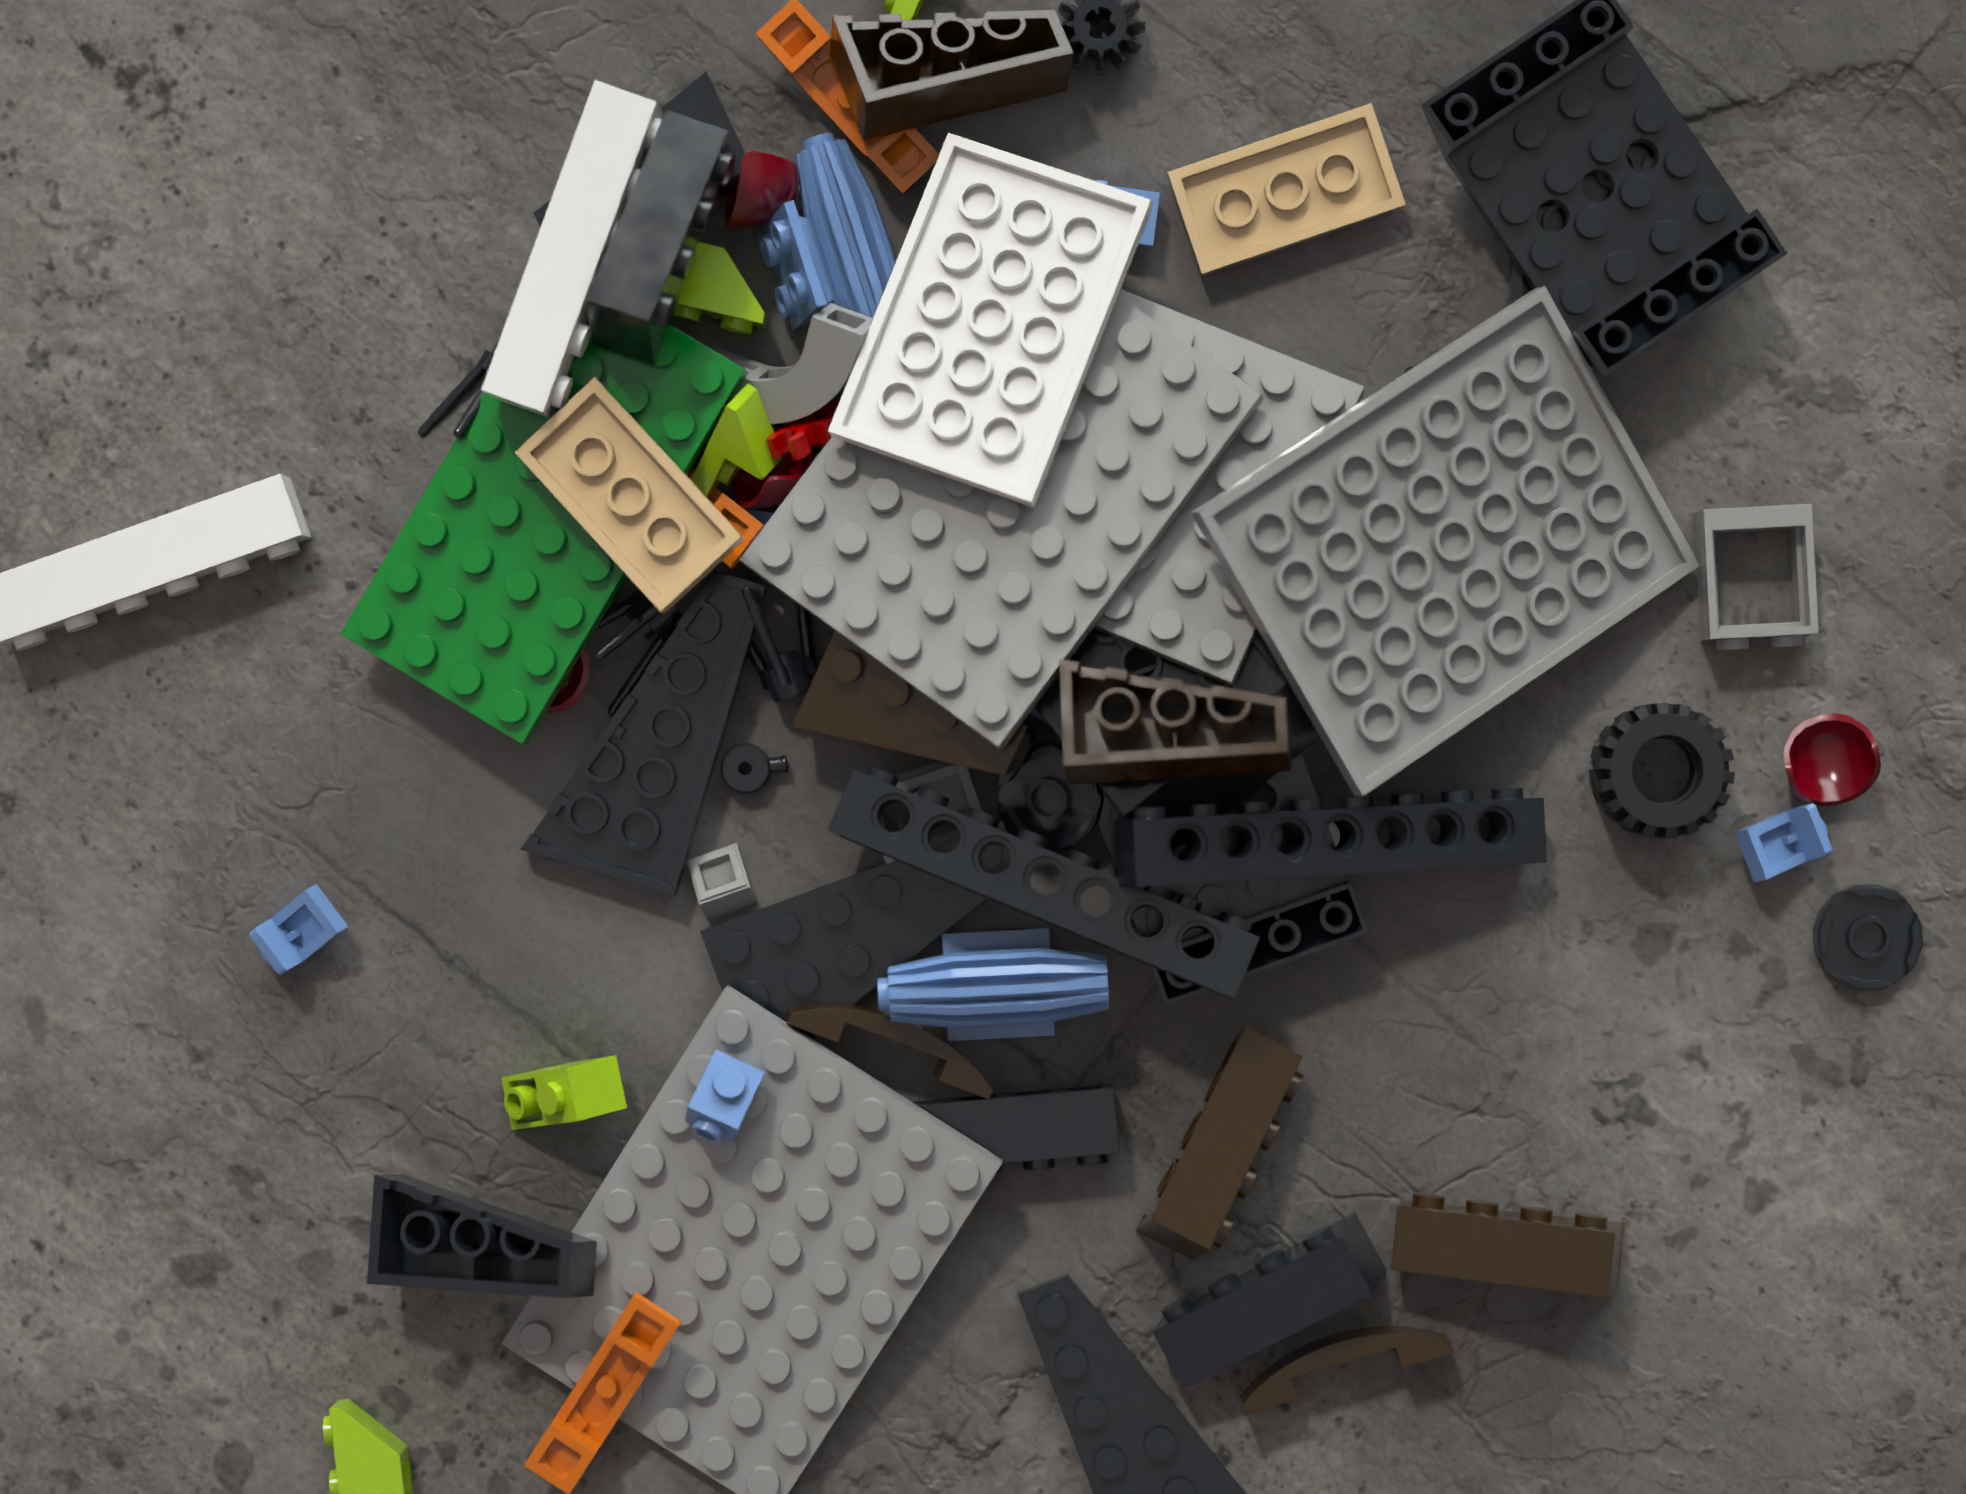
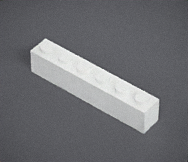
M597 80L594 81L481 389L489 397L549 419L552 418L555 407L561 409L566 404L573 384V378L567 376L574 356L580 358L583 356L591 336L590 326L586 325L589 317L586 303L587 296L662 120L663 112L656 101Z
M277 474L0 573V644H14L17 651L28 649L48 641L46 636L48 631L65 626L67 633L79 631L97 624L96 614L116 608L118 615L133 612L148 606L147 596L166 590L168 597L180 595L198 588L197 578L217 572L219 579L231 577L249 570L248 560L267 554L269 560L274 561L299 552L300 547L298 543L310 539L311 535L291 478L283 474Z

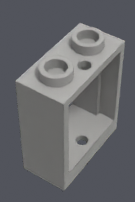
M1812 504L1703 509L1694 513L1696 559L1700 564L1697 568L1701 641L1716 640L1717 651L1749 649V639L1770 638V648L1803 646V636L1819 634ZM1788 529L1793 622L1719 626L1714 533Z

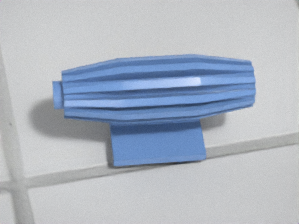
M833 133L816 135L803 141L804 150L795 155L800 175L799 187L804 217L798 215L794 200L785 202L771 217L770 222L766 223L760 230L762 236H759L758 239L762 260L766 267L773 268L778 287L775 288V300L778 310L783 318H789L793 331L803 329L811 321V317L830 302L874 318L896 263L876 197L845 139L834 140Z
M1049 928L942 934L943 955L888 967V978L877 979L879 1011H890V1020L892 1022L946 1027L948 1041L1055 1036V1021L1109 1010L1106 955L1050 949Z

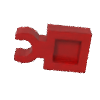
M830 400L822 408L808 416L783 423V429L768 436L766 440L772 459H778L785 453L791 452L793 460H800L811 453L812 447L824 448L831 439L828 429L840 400Z

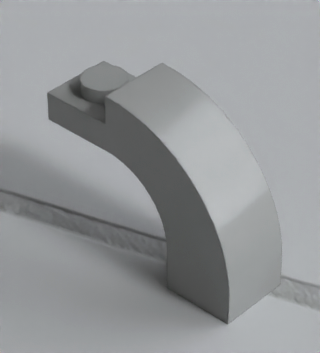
M833 303L828 304L811 317L802 355L798 362L791 366H768L715 346L711 349L748 371L735 396L747 383L758 390L770 423H786L801 419L819 410L845 389L873 318Z

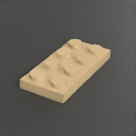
M1372 103L1167 172V178L1200 276L1385 215L1406 206Z
M595 377L515 451L527 467L657 609L664 614L745 539Z

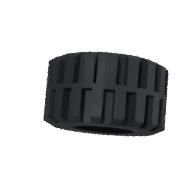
M1645 704L1634 707L1633 710L1628 712H1622L1614 718L1615 722L1611 726H1605L1599 734V737L1602 738L1599 745L1593 746L1590 758H1594V767L1589 769V780L1595 783L1596 791L1593 792L1597 803L1603 804L1606 809L1604 813L1611 821H1617L1621 824V828L1646 837L1677 838L1679 835H1690L1699 831V826L1704 823L1710 824L1718 816L1715 813L1717 808L1726 805L1730 797L1726 793L1728 784H1734L1735 772H1729V761L1734 760L1732 749H1726L1722 740L1726 736L1722 730L1714 728L1709 723L1711 718L1704 713H1696L1691 710L1690 706L1683 704ZM1657 738L1669 739L1677 743L1685 752L1690 768L1688 783L1683 792L1674 800L1665 803H1657L1646 799L1637 789L1632 774L1633 761L1639 749L1646 742Z

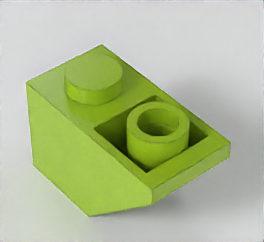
M698 242L693 268L687 280L684 281L672 317L694 323H699L701 315L722 319L720 328L745 335H751L753 327L766 330L768 318L725 248Z
M616 1055L581 1060L501 1078L504 1090V1106L509 1115L512 1130L577 1122L627 1108Z
M350 1399L338 1400L329 1408L330 1416H324L323 1418L324 1443L327 1449L334 1448L336 1469L330 1470L329 1473L330 1494H414L408 1445Z

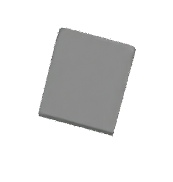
M737 843L687 860L699 905L708 921H714L757 905L758 901Z

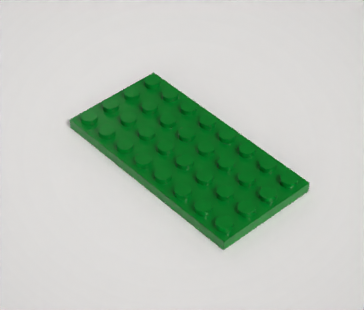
M589 317L586 323L588 326H590ZM670 324L655 365L595 346L592 342V336H590L583 356L581 358L574 356L567 374L568 377L573 378L567 402L595 377L676 465L688 475L715 430L725 407L734 398L748 371ZM483 393L480 398V408L473 423L470 424L462 437L456 438L340 634L517 742L527 745L617 595L627 575L515 453L549 418L491 398ZM555 407L552 417L560 410L559 408Z

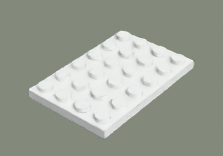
M948 133L828 429L831 437L1034 508L1152 211L1153 205L1151 200Z

